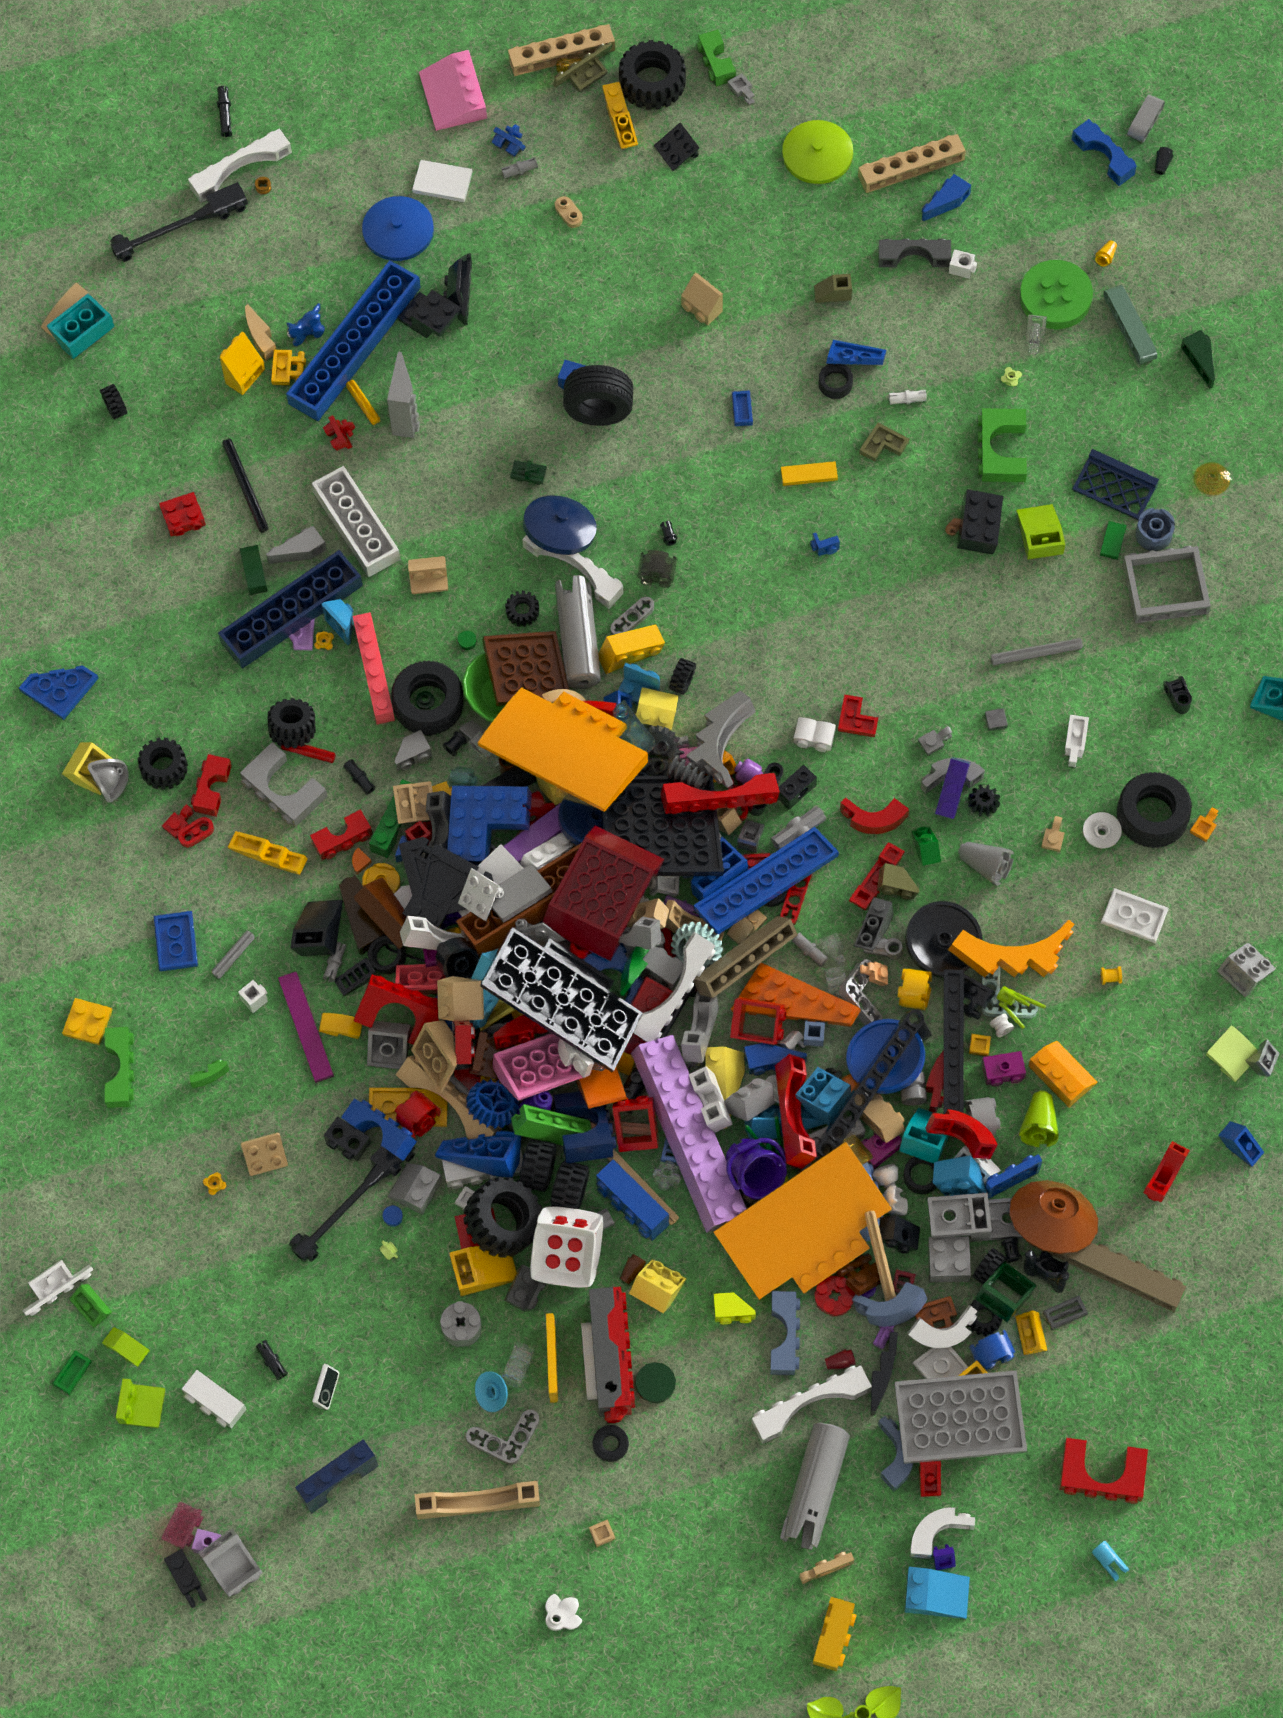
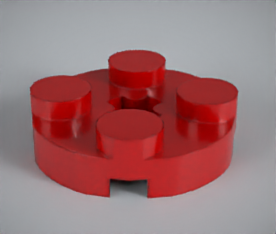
M829 1276L817 1284L815 1303L819 1310L830 1316H841L851 1309L855 1293L845 1284V1277ZM833 1291L840 1294L837 1301L829 1298Z

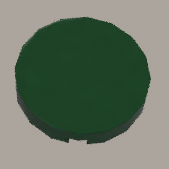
M653 1362L646 1364L639 1370L635 1384L637 1392L642 1399L652 1403H661L672 1396L675 1390L676 1379L673 1371L663 1363Z

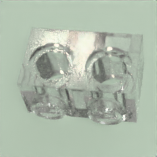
M516 1341L502 1374V1378L507 1386L521 1391L536 1356L535 1348Z

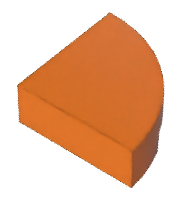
M359 847L355 850L352 857L353 868L357 875L372 863L371 859Z

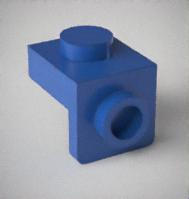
M812 533L810 545L812 550L817 552L818 556L824 554L832 555L839 550L840 541L838 536L820 541L817 533Z

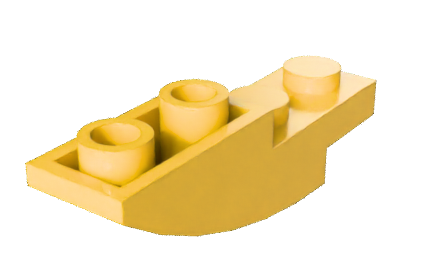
M620 82L602 85L607 111L620 148L625 149L637 146L638 141Z

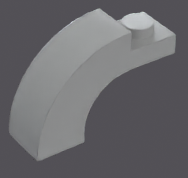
M951 758L940 760L931 765L930 773L924 776L921 782V790L925 794L945 781ZM958 758L971 762L964 783L970 789L984 778L985 770L970 760Z

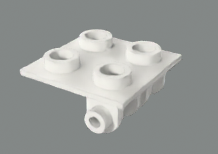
M471 868L458 904L486 921L495 898L503 897L504 891L498 884Z

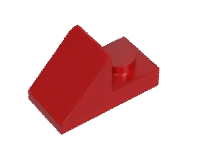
M941 1461L920 1462L919 1481L921 1497L941 1496Z

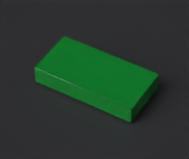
M1108 521L1100 556L1118 560L1127 525Z
M75 1350L52 1385L70 1395L91 1365L92 1360Z

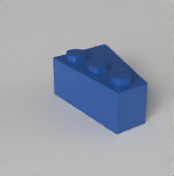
M723 837L720 839L724 868L723 876H694L691 880L692 894L699 901L748 870L747 859Z

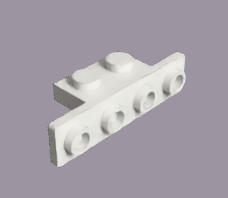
M62 1260L58 1261L28 1282L39 1299L22 1310L26 1316L29 1314L33 1316L41 1310L40 1306L55 1301L58 1298L57 1295L62 1291L66 1293L71 1290L75 1282L78 1280L84 1281L90 1277V1272L93 1271V1268L88 1265L72 1276Z

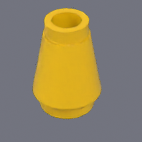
M1109 240L1095 254V261L1098 265L1105 267L1111 264L1117 248V244L1114 241Z

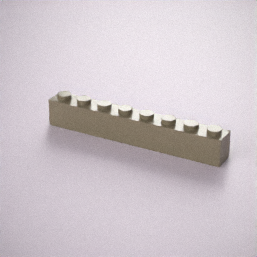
M1091 1242L1089 1246L1073 1253L1057 1254L1049 1252L1058 1259L1067 1261L1073 1266L1174 1313L1186 1289V1286L1180 1280L1175 1278L1171 1280L1165 1277L1164 1273L1158 1270L1152 1271L1139 1261L1133 1262L1128 1260V1257L1122 1253H1113L1102 1244L1096 1245Z

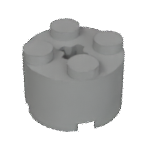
M985 1097L965 1100V1114L981 1122L995 1136L996 1130L1000 1129V1119L995 1114V1099Z
M458 1301L448 1306L442 1313L440 1325L443 1336L449 1344L455 1347H464L474 1344L479 1339L482 1323L475 1307ZM458 1323H465L464 1327L461 1325L458 1327Z

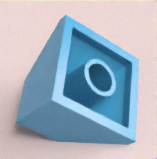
M341 599L323 602L321 605L325 621L347 645L351 644L352 616L354 612L352 607L348 603L345 604Z

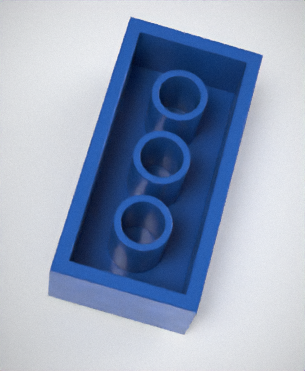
M614 1159L596 1175L598 1193L603 1198L607 1196L612 1201L610 1203L612 1207L618 1212L621 1210L625 1214L624 1218L631 1225L635 1224L639 1228L638 1232L642 1237L653 1241L669 1226V1214Z

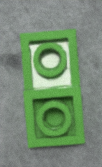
M213 1061L212 1064H207L208 1072L197 1071L193 1075H189L192 1088L207 1085L225 1075L229 1071L227 1061Z

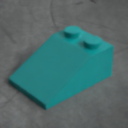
M1263 676L1250 708L1283 721V679Z

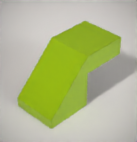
M115 1327L112 1328L102 1342L105 1347L117 1352L127 1362L137 1367L150 1351L131 1336Z

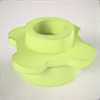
M1007 367L1004 376L1001 377V381L1009 386H1017L1018 379L1022 377V373Z
M383 1240V1245L380 1247L382 1254L388 1260L393 1257L397 1259V1248L392 1242L388 1243Z

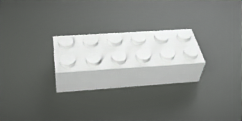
M344 466L312 482L314 495L368 577L401 560L399 549Z

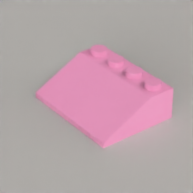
M469 50L452 53L419 71L436 131L487 119L485 102Z
M551 1033L493 1054V1069L497 1077L518 1101L583 1078L572 1064L565 1067L558 1053L560 1038Z

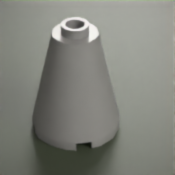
M969 841L962 844L958 851L962 861L996 886L1002 884L999 882L1002 877L1004 879L1007 878L1014 861L1011 858V854L1014 855V852L1010 849Z

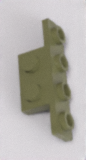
M611 42L606 45L604 43L601 44L594 53L586 54L582 61L579 63L574 62L565 72H559L554 77L553 86L556 88L569 79L578 92H581L605 76L608 71L599 58L611 51Z

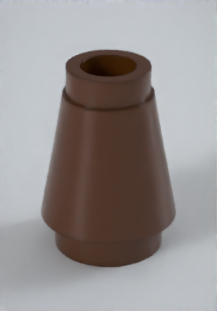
M632 1254L631 1257H628L619 1279L630 1285L644 1268L646 1262Z

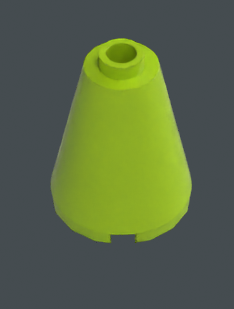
M1044 1090L1033 1094L1019 1131L1021 1141L1029 1146L1040 1147L1039 1144H1046V1147L1055 1145L1059 1139L1053 1097Z

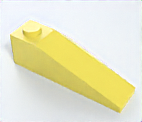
M707 1047L705 1066L715 1074L725 1101L730 1095L740 1089L745 1073L744 1052L727 1047Z

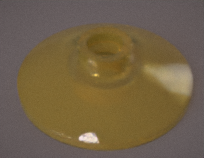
M1204 463L1194 473L1195 486L1204 494H1222L1230 485V474L1219 463Z

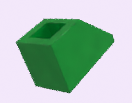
M919 827L911 831L921 864L925 866L941 862L939 843L931 828Z

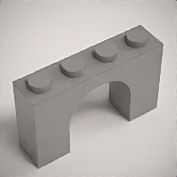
M272 742L240 772L241 783L247 789L252 788L259 800H265L269 803L268 807L274 813L278 811L285 823L296 827L327 797V791L312 777L295 794L281 796L272 792L268 787L270 778L287 762L286 754Z

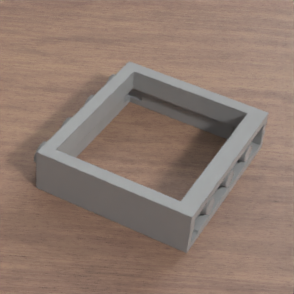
M1185 546L1181 549L1168 548L1158 552L1152 550L1142 554L1130 553L1124 556L1123 568L1135 623L1209 614L1211 604L1198 546ZM1193 558L1201 601L1141 608L1132 566Z

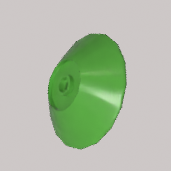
M485 653L476 656L466 667L462 680L464 697L472 710L486 721L493 722L505 706H496Z

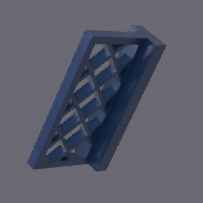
M1092 449L1072 490L1139 520L1140 515L1144 512L1154 491L1158 487L1159 479ZM1092 464L1098 467L1099 472L1089 475L1087 469ZM1112 473L1116 480L1106 483L1103 475ZM1101 476L1103 484L1093 487L1091 479ZM1088 480L1091 486L1087 490L1078 488L1080 482ZM1127 480L1131 482L1133 488L1122 490L1120 482ZM1117 483L1120 492L1110 495L1107 486ZM1105 487L1108 496L1098 497L1095 490ZM1145 488L1149 490L1147 496L1139 498L1138 489ZM1134 491L1137 499L1127 502L1124 494ZM1122 495L1124 504H1114L1112 498ZM1138 503L1140 506L1138 514L1131 512L1129 505Z

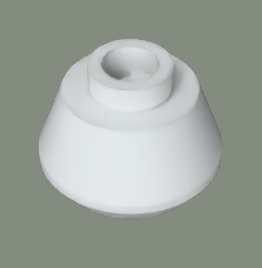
M894 1164L879 1167L873 1171L872 1177L880 1186L883 1185L884 1188L895 1185V1181L898 1180V1167Z

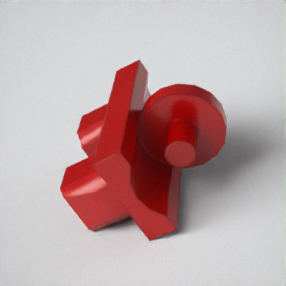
M333 415L328 417L330 422L323 429L329 437L336 433L337 437L330 441L332 447L336 451L344 447L347 449L352 448L353 446L348 436H353L354 423L347 422L346 419L340 422Z

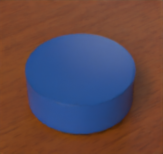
M393 1205L388 1206L383 1211L384 1222L391 1227L399 1225L403 1220L401 1209Z

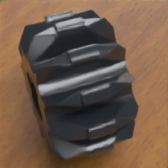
M980 784L978 789H972V794L968 796L970 800L968 806L973 807V813L979 811V817L982 816V813H985L987 817L990 816V812L996 813V808L1000 807V802L998 801L1000 800V794H996V788L990 790L989 784L986 788H983Z

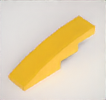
M235 831L228 845V848L232 851L298 875L301 874L308 860L305 855L291 852L286 847L272 844L268 839Z

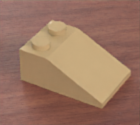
M440 1020L424 1023L411 1049L439 1093L444 1091L457 1066L453 1033L446 1022Z

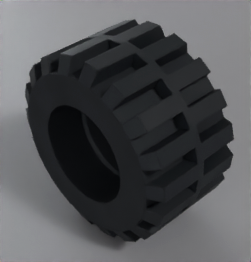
M290 698V700L282 699V702L278 701L270 707L267 717L269 737L272 738L274 743L277 742L278 746L283 745L285 748L302 747L304 743H309L314 738V733H316L315 713L312 706H309V703L306 701L302 702L301 699L295 700Z
M165 737L164 740L156 738L157 741L154 742L150 740L148 741L149 745L145 744L143 751L140 750L138 766L144 781L146 780L149 786L152 785L155 789H158V786H160L161 790H165L167 786L171 789L173 784L179 785V780H184V773L187 774L188 764L180 744H176V741L173 739L169 741ZM167 757L173 760L172 764L166 769L158 770L152 767L159 758Z
M533 1138L528 1142L519 1181L523 1182V1186H528L532 1190L541 1192L547 1190L556 1160L557 1148L555 1143Z
M565 1160L561 1163L552 1189L551 1207L580 1209L589 1178L588 1166L575 1162L566 1163Z

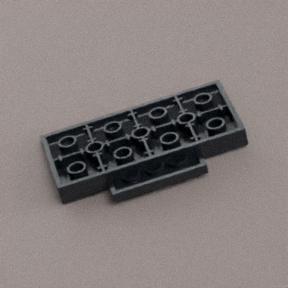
M513 927L505 935L480 984V987L610 1072L615 1070L643 1012L610 991L614 983L613 979L549 938L544 947H542Z

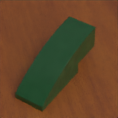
M258 545L240 548L249 595L268 592Z

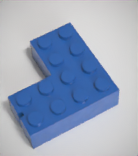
M452 786L447 850L478 866L490 855L492 829L529 830L530 812L528 809H531L532 799L530 789L528 787Z

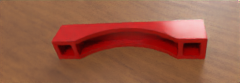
M775 773L755 775L742 786L724 791L700 790L682 782L663 784L660 795L665 814H678L688 811L697 812L699 810H716L718 808L777 803L780 791Z
M788 1054L775 1065L786 1164L803 1169L817 1157L815 1141L809 1137L804 1129L801 1118V1103L795 1097V1094L805 1082L807 1076L805 1059Z

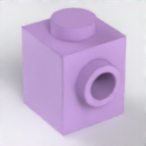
M197 1529L192 1545L193 1552H200L222 1535Z

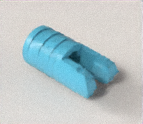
M1103 1541L1092 1551V1554L1115 1581L1119 1579V1576L1110 1566L1111 1563L1115 1561L1123 1572L1129 1571V1568L1106 1541Z

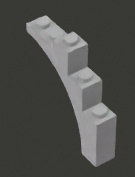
M741 690L704 715L707 721L705 723L706 728L695 735L698 740V747L687 754L689 763H692L691 770L697 766L698 774L701 771H705L704 775H712L718 784L722 783L727 788L733 785V781L728 770L723 765L724 749L735 730L756 712L750 697Z

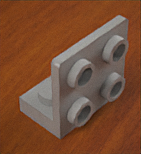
M1246 943L1230 954L1217 972L1244 997H1247L1255 986L1273 973L1276 968L1255 947Z

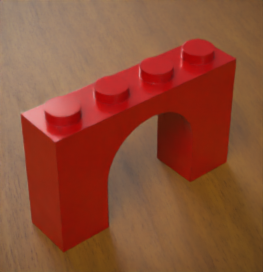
M372 974L353 1019L356 1023L372 1028L379 1010L384 1005L389 1003L403 1004L415 1016L416 1022L408 1040V1043L414 1045L424 1023L439 1021L438 999L428 997L419 991L405 988L402 984L393 983L382 976Z
M1066 1437L1059 1490H1064V1493L1068 1495H1076V1492L1084 1493V1496L1089 1498H1096L1097 1495L1105 1496V1499L1110 1501H1117V1498L1125 1499V1502L1137 1504L1138 1501H1142L1148 1449L1128 1446L1125 1452L1123 1475L1113 1483L1104 1484L1093 1480L1085 1469L1087 1440Z

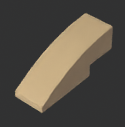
M76 282L54 306L41 328L53 337L47 325L86 294H89V292Z
M247 304L245 306V313L251 338L258 352L267 361L273 356L274 350H277L276 345L270 339L272 335L269 326Z

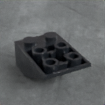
M343 900L308 902L293 929L290 948L300 956L335 955Z

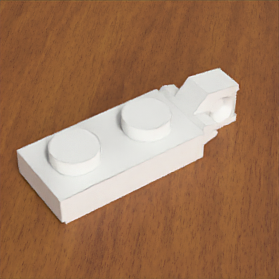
M1070 715L1065 745V755L1070 756L1068 763L1070 767H1076L1077 757L1082 758L1084 754L1089 717Z

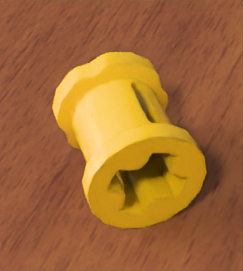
M1117 966L1114 969L1101 967L1102 985L1110 982L1122 984L1121 966Z

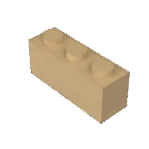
M875 1093L860 1118L887 1143L905 1131L903 1125L905 1120L900 1112L896 1113L889 1102H885L880 1094ZM856 1095L854 1101L860 1106L863 1099L860 1095Z

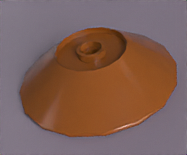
M1050 1180L1031 1182L1019 1188L1010 1201L1009 1215L1015 1230L1028 1243L1043 1251L1057 1254L1078 1252L1089 1246L1098 1233V1217L1093 1205L1081 1192L1064 1183Z

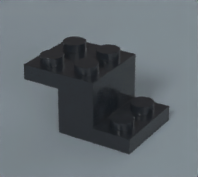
M431 290L427 296L419 292L398 316V321L425 338H428L431 333L441 337L462 310L461 307L434 290Z

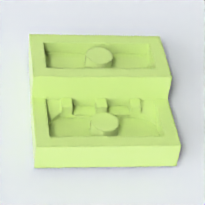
M1231 1025L1209 1049L1206 1056L1220 1066V1070L1236 1082L1250 1067L1245 1060L1257 1054L1258 1050L1243 1034Z

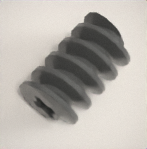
M676 755L668 768L667 776L670 779L674 777L675 782L680 781L691 787L703 790L709 781L710 774L707 777H704L705 771H701L698 774L697 766L691 770L692 763L685 766L686 760L683 759L678 762L679 755Z

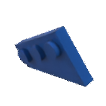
M833 340L826 364L883 365L886 350Z

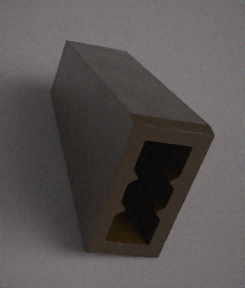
M354 875L353 877L345 878L339 885L358 952L362 955L368 951L375 939L386 934L353 899L363 887Z

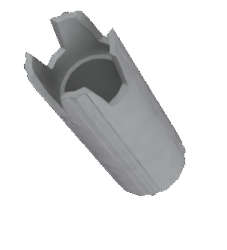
M573 575L572 592L562 588L560 579L555 583L563 664L568 686L586 689L595 686L601 680L590 582L586 584L584 576Z
M821 1422L813 1425L782 1528L781 1540L787 1542L788 1537L796 1539L803 1527L801 1548L812 1550L813 1546L818 1547L850 1439L849 1433L844 1429Z

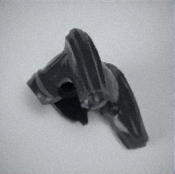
M1028 1250L1025 1253L1026 1259L1023 1265L1025 1274L1043 1279L1052 1286L1055 1292L1062 1293L1066 1281L1069 1279V1273L1066 1272L1068 1271L1069 1263L1054 1259L1047 1251H1042L1037 1258L1032 1250Z

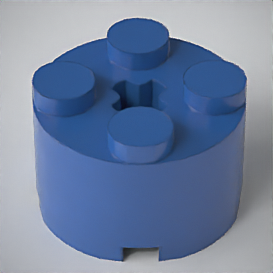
M1003 1330L1001 1335L997 1332L979 1340L976 1347L974 1344L969 1346L974 1360H977L986 1371L994 1368L998 1361L1004 1364L1012 1360L1014 1353H1016L1006 1330Z

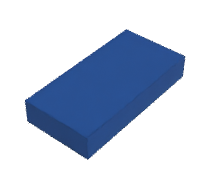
M750 390L732 392L734 425H753Z

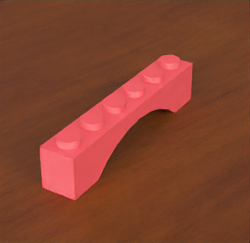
M371 612L352 616L376 724L395 721Z

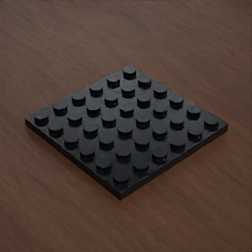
M712 775L703 790L714 791ZM636 776L605 812L601 811L603 830L664 859L656 876H723L724 868L717 809L665 814L660 794L663 784L678 783L674 781V777L670 779L668 776Z

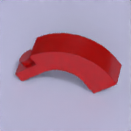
M846 797L840 803V810L843 816L848 819L851 818L850 827L867 834H882L892 831L909 816V808L895 798L886 808L878 812L864 811Z
M947 1109L945 1114L932 1113L925 1127L927 1133L950 1135L961 1140L968 1147L973 1158L991 1159L998 1145L992 1133L981 1122L955 1110Z
M1174 1141L1171 1142L1156 1172L1143 1192L1149 1199L1159 1202L1164 1200L1190 1152L1189 1149Z

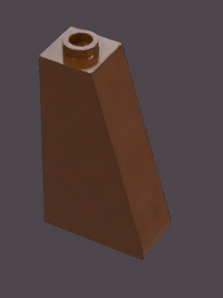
M383 877L364 885L353 899L398 949L405 947L400 935L402 926L407 916L402 914L404 908Z

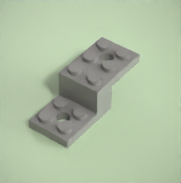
M988 1193L927 1198L931 1238L969 1235L970 1242L1023 1237L1015 1230L1012 1222L1005 1223L1002 1220L1003 1215L1010 1213V1201L1012 1198L988 1200ZM952 1212L955 1215V1219L947 1221L944 1218V1214Z

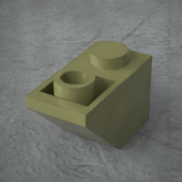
M851 274L831 275L814 285L815 303L851 301Z
M885 863L879 870L877 891H881L885 895H898L906 900L914 899L918 895L919 888L904 867Z

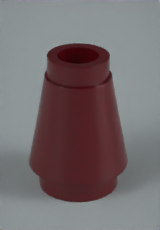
M844 1349L825 1358L828 1370L846 1369L856 1365L852 1349Z

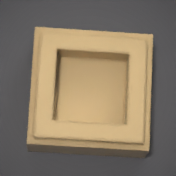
M608 1519L589 1527L596 1547L616 1540Z

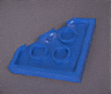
M82 665L76 666L74 669L51 670L49 673L30 674L21 684L19 690L62 720H65L99 678L97 674Z

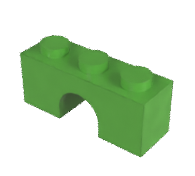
M719 30L698 35L696 47L698 53L703 55L704 67L709 69L708 76L710 81H714L717 87L728 83L729 80L736 77V70L730 57L725 59L715 57L718 54L724 53V42Z

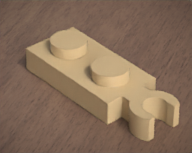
M841 1552L835 1555V1559L827 1562L825 1559L815 1564L816 1567H813V1569L800 1573L799 1577L802 1584L854 1564L852 1553L846 1554V1552Z

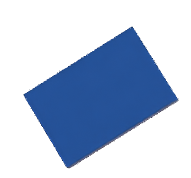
M192 911L154 916L159 971L197 967L198 959Z

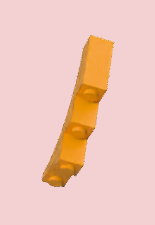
M1068 920L1057 932L1048 938L1024 946L990 944L962 930L948 950L984 978L989 973L993 975L999 966L1014 978L1018 973L1022 975L1028 966L1042 977H1045L1048 973L1052 974L1058 967L1056 964L1059 959L1057 953L1063 947L1060 943L1063 939L1067 941L1073 934L1071 929L1075 924Z

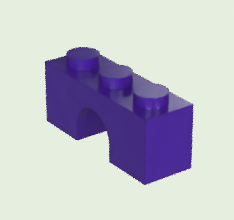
M955 757L950 759L935 814L951 819L955 818L971 762Z

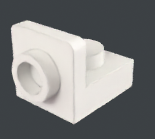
M653 876L648 885L650 895L654 896L656 893L671 896L678 895L680 876Z

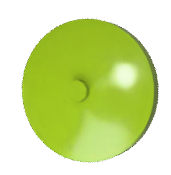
M823 120L807 121L794 127L786 136L782 149L783 161L788 171L799 180L811 184H825L837 180L847 172L853 159V144L849 135L838 125Z

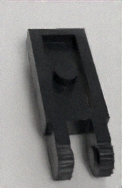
M180 1549L164 1558L183 1596L185 1595L191 1608H194L196 1605L189 1593L195 1589L198 1591L200 1599L203 1602L206 1601L207 1598L200 1587L202 1585L184 1551Z

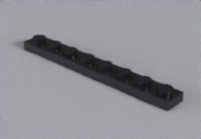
M944 969L943 1114L946 1113L947 1109L964 1113V970Z

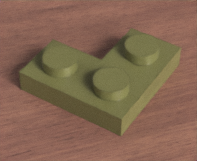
M878 422L860 448L859 454L874 462L884 448L901 456L910 439Z

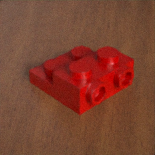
M194 492L159 503L171 537L181 536L190 530H199L206 525Z

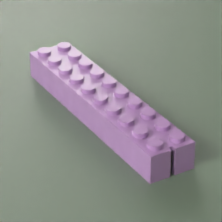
M670 1035L656 1041L653 1040L640 1044L633 1050L631 1055L649 1097H653L655 1112L706 1233L714 1231L747 1208L739 1190L736 1191L728 1178L726 1171L727 1161L714 1131L706 1125L701 1108H703L699 1095L693 1089L688 1069L674 1036Z

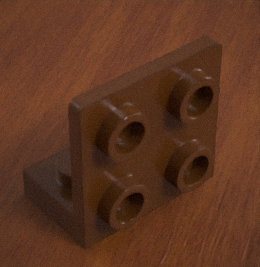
M479 1032L474 1045L475 1057L471 1060L469 1073L499 1080L493 1069V1054L512 1048L515 1045L496 1049L494 1038L487 1037L488 1033Z

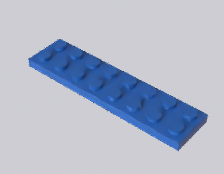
M813 827L696 903L694 910L711 929H714L716 934H720L838 857L839 852L816 827Z

